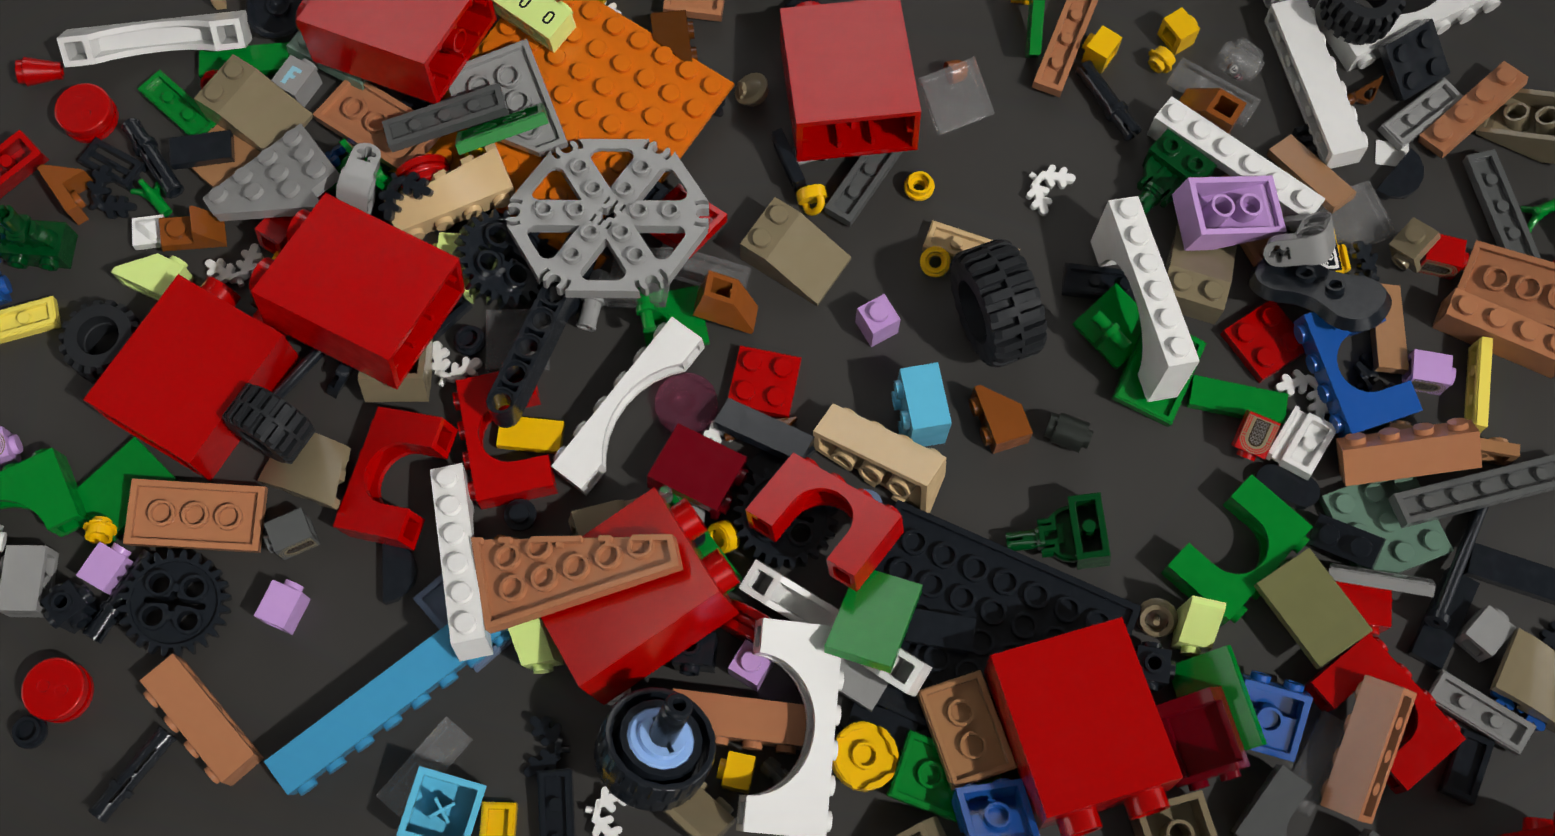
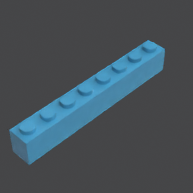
M447 624L266 759L264 763L287 795L299 793L300 796H303L319 784L316 780L326 771L332 774L347 763L344 757L355 749L358 753L365 750L375 742L373 736L383 728L387 732L397 726L403 720L401 714L411 707L414 710L422 707L431 699L429 693L439 686L445 689L459 678L457 675L458 671L466 665L469 668H473L484 660L486 656L459 662L450 643L449 626ZM508 628L491 634L492 646L495 644L497 648L511 639Z

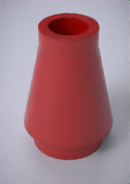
M25 56L22 60L15 61V73L19 84H26L29 87L54 80H64V67L61 61L54 62Z

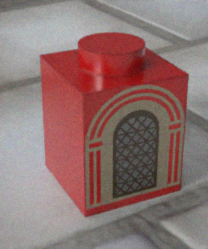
M1440 234L1441 238L1420 260L1421 270L1419 273L1452 280L1460 270L1463 271L1467 266L1469 260V253L1465 252L1467 240Z
M1247 409L1231 443L1234 447L1238 448L1236 454L1251 461H1255L1257 456L1266 459L1281 423Z

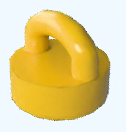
M813 184L797 190V202L799 205H802L807 215L814 216L823 210L825 199L828 197L824 185ZM817 203L814 208L810 207V204Z
M718 521L707 528L711 534L710 536L724 554L739 547L740 539H737L738 530L730 521Z

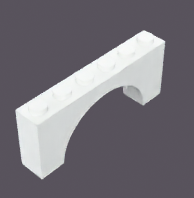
M1319 0L1314 11L1319 30L1324 33L1326 41L1348 72L1357 67L1364 69L1370 66L1377 58L1381 57L1378 49L1379 45L1424 19H1433L1437 34L1440 35L1453 24L1458 22L1464 24L1482 11L1484 13L1493 11L1501 4V1L1436 0L1424 9L1401 14L1384 38H1378L1372 44L1365 41L1364 45H1357L1356 41H1351V43L1344 42L1345 38L1341 36L1336 38L1333 35L1334 31L1332 29L1327 30L1324 26L1327 21L1322 20L1320 16L1322 12L1320 3L1322 0Z
M1133 196L1108 200L1090 241L1099 266L1104 267L1118 264L1132 288L1141 322L1143 344L1142 361L1138 377L1147 402L1176 398L1200 362L1139 197Z
M771 618L756 620L753 655L775 662L793 679L799 689L805 707L806 734L800 756L783 780L766 791L751 795H739L736 831L784 836H826L827 832H830L832 828L833 816L832 811H829V797L833 796L836 784L835 776L831 775L832 761H835L838 756V741L834 740L835 726H838L841 720V706L837 705L838 691L842 690L844 684V672L840 670L841 658L824 653V645L832 626Z

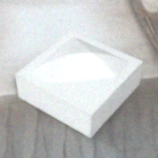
M163 214L132 218V246L135 250L161 247L159 218H165Z

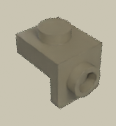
M1413 217L1388 244L1392 255V262L1402 270L1408 268L1418 273L1421 270L1420 260L1441 238L1439 231Z

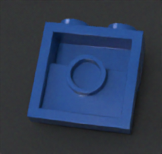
M1251 670L1250 676L1242 674L1267 743L1250 750L1295 762L1313 696L1304 691L1305 685L1296 681L1285 679L1282 685L1271 682L1272 676L1260 671Z
M1001 778L992 783L980 785L967 783L963 787L955 788L951 802L960 833L964 832L965 836H1040L1022 779L1010 780L1008 778Z

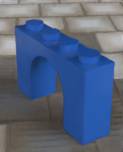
M1314 312L1304 314L1293 322L1295 338L1304 348L1307 368L1316 378L1319 398L1323 403H1326L1330 413L1329 422L1333 424L1339 438H1343L1349 433H1362L1423 411L1411 380L1380 391L1367 392L1353 387L1344 379L1338 367V349L1346 337L1361 332L1337 329L1325 322Z

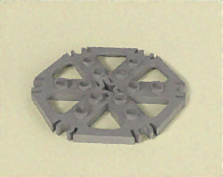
M578 139L581 149L572 140L570 141L571 152L564 153L558 146L555 148L556 159L550 151L509 199V214L518 215L516 217H507L506 219L510 236L538 283L540 284L543 281L544 288L547 289L553 282H560L556 286L557 294L560 296L565 294L566 298H641L640 291L645 296L649 295L647 284L651 282L656 283L660 289H663V277L669 285L706 237L709 229L708 218H699L700 216H709V201L675 151L671 156L670 148L667 147L663 153L657 154V142L653 141L650 143L649 139ZM599 151L632 153L634 158L611 187L608 186L591 159L592 155ZM558 171L562 173L578 200H538L532 194L550 172ZM666 172H672L687 192V196L678 201L644 200ZM611 213H614V218L608 217L606 220H603V215L609 216ZM530 232L573 233L558 253L549 259L542 258L528 237ZM639 233H685V237L668 258L657 259ZM607 246L625 273V276L620 280H587L583 278L584 274Z

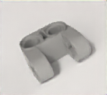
M359 143L354 146L346 165L341 170L336 188L337 199L370 215L376 202V175L380 168L381 151L377 146L371 143Z
M1316 212L1284 216L1285 226H1289L1290 230L1295 231V233L1288 234L1286 232L1285 234L1271 237L1263 251L1265 260L1275 267L1313 266L1327 262L1331 258L1336 246L1332 214L1329 212ZM1276 245L1285 251L1283 256H1279L1278 251H1273Z

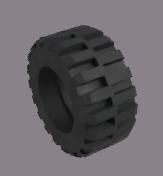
M995 239L958 252L951 260L952 262L949 267L951 270L949 273L952 284L951 291L954 295V303L960 316V322L966 331L968 340L971 341L976 354H979L980 359L988 366L1000 368L1040 353L1047 340L1045 309L1041 302V294L1035 284L1033 273L1029 270L1024 256L1020 255L1018 248L1013 246L1010 241Z

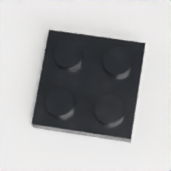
M1424 19L1378 46L1396 101H1405L1450 74L1433 19Z

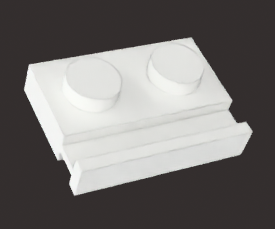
M1296 405L1271 446L1266 459L1269 461L1270 459L1275 460L1282 468L1308 481L1336 434V429L1332 423L1310 412L1306 414L1299 410L1300 407Z

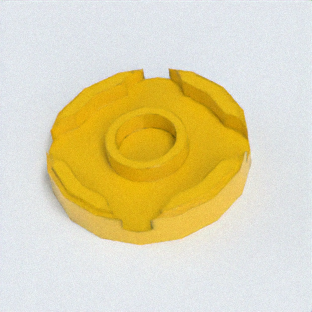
M860 721L848 725L836 735L834 740L838 741V756L835 761H832V769L842 784L852 790L868 792L881 788L892 779L898 763L899 753L895 740L886 729L870 722Z

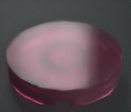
M694 373L674 375L669 377L659 387L655 396V411L660 423L670 432H673L677 424L680 423L700 433L710 426L711 421L715 419L718 412V398L713 385L703 376Z

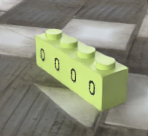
M492 0L496 14L553 53L556 52L576 28L572 15L573 11L563 1Z

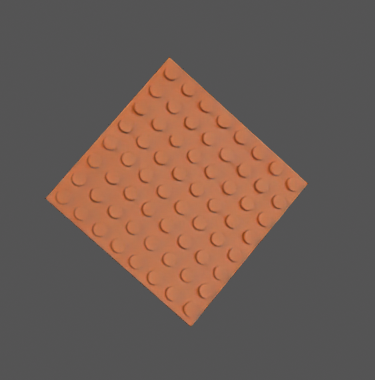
M555 0L556 2L563 1L572 9V15L576 24V28L555 53L501 17L469 59H475L527 39L569 144V147L561 150L564 153L571 152L570 141L572 140L581 149L578 139H649L650 143L653 141L657 142V154L663 153L668 147L670 148L671 156L675 151L681 159L734 87V82L696 59L692 58V62L682 61L672 53L669 47L656 43L653 40V33L598 0ZM449 89L447 90L441 101L449 97H452ZM467 128L441 136L426 154L444 156L448 160L451 171L462 165L460 160L464 158L465 153L462 155L458 154L455 146L457 132ZM495 142L516 192L546 156L538 157L503 142ZM606 151L596 152L591 157L609 187L612 186L634 158L630 152ZM556 152L552 153V155L557 159ZM558 171L550 172L532 194L538 200H578L562 173ZM670 172L664 173L658 181L662 184ZM508 206L504 208L493 209H496L498 213L503 214L505 210H508ZM540 233L537 237L539 239H548L547 244L559 251L570 233ZM600 254L593 270L600 269L607 258Z

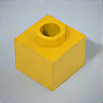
M1181 7L1163 18L1157 35L1171 52L1176 55L1194 44L1200 27L1196 19Z
M1102 25L1096 34L1090 33L1082 46L1085 52L1081 62L1091 60L1097 71L1102 73L1116 55L1123 37Z
M729 751L727 759L721 758L717 779H722V788L749 794L756 756Z

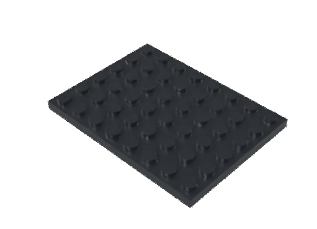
M897 501L895 508L902 515L904 533L875 570L922 584V593L915 609L976 619L971 654L904 643V637L901 648L933 667L920 690L981 670L996 709L984 674L990 655L1120 617L1123 618L1129 636H1131L1142 606L905 502ZM889 683L876 706L894 712L918 723L919 726L929 729L917 695L916 697L908 695Z

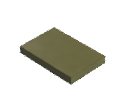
M1310 548L1254 585L1255 589L1316 669L1322 667L1373 631Z

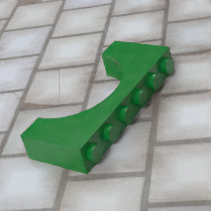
M52 447L40 449L34 452L32 457L19 463L8 464L1 469L0 510L21 508L34 511L41 518L47 530L60 537L82 528L81 525L89 522L67 457Z

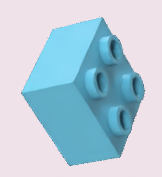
M938 362L901 368L898 380L894 381V391L891 392L894 410H900L901 421H898L899 434L910 437L913 442L924 447L946 443L952 422Z
M419 766L396 836H471L487 786Z

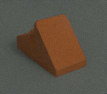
M44 164L36 167L68 215L78 225L89 220V217L83 210L87 204L80 196V193L88 189L87 182L93 181L91 177L82 169Z
M189 206L190 216L159 218L162 251L227 247L225 221L220 222L210 211L196 206Z

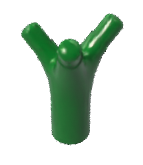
M139 179L138 183L142 189L132 188L130 190L131 194L145 198L160 215L163 214L164 217H168L172 213V209L162 198L160 193L161 187L158 182L155 183L153 189L143 179Z
M1555 198L1537 206L1520 207L1522 212L1533 214L1527 224L1530 233L1543 217L1555 212Z

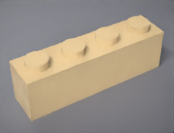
M495 143L485 146L486 153L475 159L472 154L461 159L462 165L452 171L442 169L434 173L427 186L434 191L433 196L427 197L423 195V198L418 200L413 196V189L410 196L405 195L403 190L399 192L404 196V199L402 201L396 199V204L402 208V211L400 213L395 212V219L392 221L393 226L422 240L428 233L436 230L446 231L452 228L455 223L465 219L470 220L473 216L477 218L483 211L486 212L493 208L508 206L510 204L509 199L515 194V189Z
M832 404L813 430L815 450L848 471H851L853 468L857 469L864 481L875 488L878 484L893 493L891 499L894 501H906L914 507L930 513L945 477L946 457L936 449L926 448L913 442L906 435L897 434L886 429L879 422L869 421L857 415L849 408H842Z

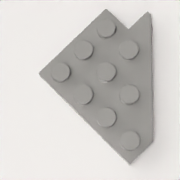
M527 39L467 61L449 88L452 97L442 100L445 101L499 83L509 114L544 103L549 124L506 138L500 142L538 157H544L550 151L551 153L556 152L555 148L558 146L561 150L569 147Z
M300 123L295 128L287 131L282 138L270 147L262 150L257 157L245 166L237 169L232 176L220 185L212 188L203 197V200L220 222L295 216L301 209L312 211L320 200L318 197L338 182L340 173Z

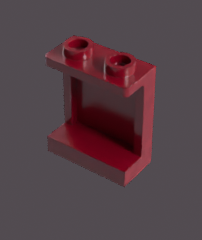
M678 423L647 475V488L652 489L655 487L658 492L663 488L681 498H686L689 502L710 512V518L717 521L721 513L726 515L734 500L731 494L735 487L741 488L748 476L749 470L746 469L747 457Z
M1222 686L1208 687L1156 705L1183 778L1176 784L1177 788L1188 786L1190 792L1210 786L1208 779L1219 776L1221 782L1241 777L1240 769L1250 767Z

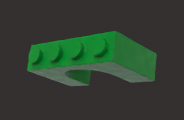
M1252 474L1230 496L1223 506L1254 533L1260 549L1259 561L1255 569L1244 574L1226 572L1214 565L1192 544L1188 543L1161 572L1165 578L1188 598L1193 595L1225 602L1226 609L1220 624L1221 627L1229 620L1235 624L1248 610L1244 606L1246 601L1250 597L1256 600L1260 596L1254 585L1286 564L1288 561L1285 558L1291 551L1297 554L1309 542L1310 539L1305 535L1313 528L1310 523Z

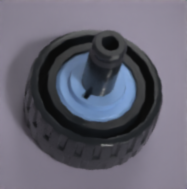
M651 687L638 689L621 697L604 718L594 744L596 770L603 784L621 802L636 809L646 811L671 810L690 800L705 782L715 761L714 757L717 747L715 733L703 710L686 695L665 688Z

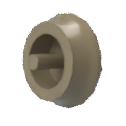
M750 73L737 82L734 92L736 100L740 104L749 107L761 104L768 96V80L761 73Z
M1151 598L1140 605L1142 608L1136 623L1146 635L1154 638L1165 637L1176 628L1178 614L1174 606L1167 600Z

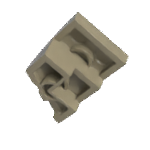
M314 433L292 464L281 463L269 458L257 481L267 487L284 490L295 497L308 499L320 506L337 510L340 506V500L336 498L337 488L340 483L345 481L346 465L349 461L351 448L328 437Z
M1518 628L1512 633L1490 690L1518 703L1517 709L1543 721L1546 729L1555 733V651L1535 636Z

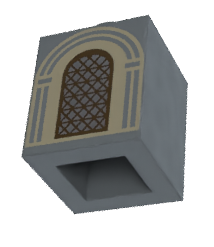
M302 508L264 523L267 535H264L263 538L271 554L276 553L283 560L321 544L310 516Z

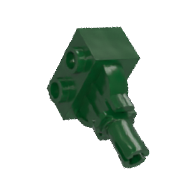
M1169 129L1151 146L1142 164L1144 167L1143 178L1137 183V189L1140 191L1143 189L1138 197L1145 215L1154 206H1157L1163 197L1164 199L1160 204L1162 208H1165L1170 201H1173L1172 194L1187 178L1211 177L1217 166Z
M0 205V256L9 266L16 269H27L28 266L40 267L47 271H57L58 268L71 269L78 235L66 222L31 220L29 215L18 214L10 205H7V207Z
M1101 492L1067 496V506L1057 509L1047 518L1037 519L1038 527H1035V529L1005 532L1007 548L1014 551L1038 549L1041 550L1042 558L1056 557L1064 562L1076 563L1077 570L1110 566L1111 552Z

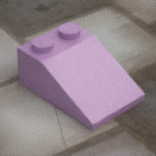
M1273 175L1190 177L1172 194L1185 251L1215 250L1270 238L1287 232Z

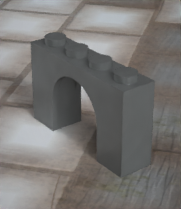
M1276 764L1229 832L1235 836H1287V826L1290 818L1312 786L1284 765ZM1364 828L1359 836L1380 835L1373 830Z

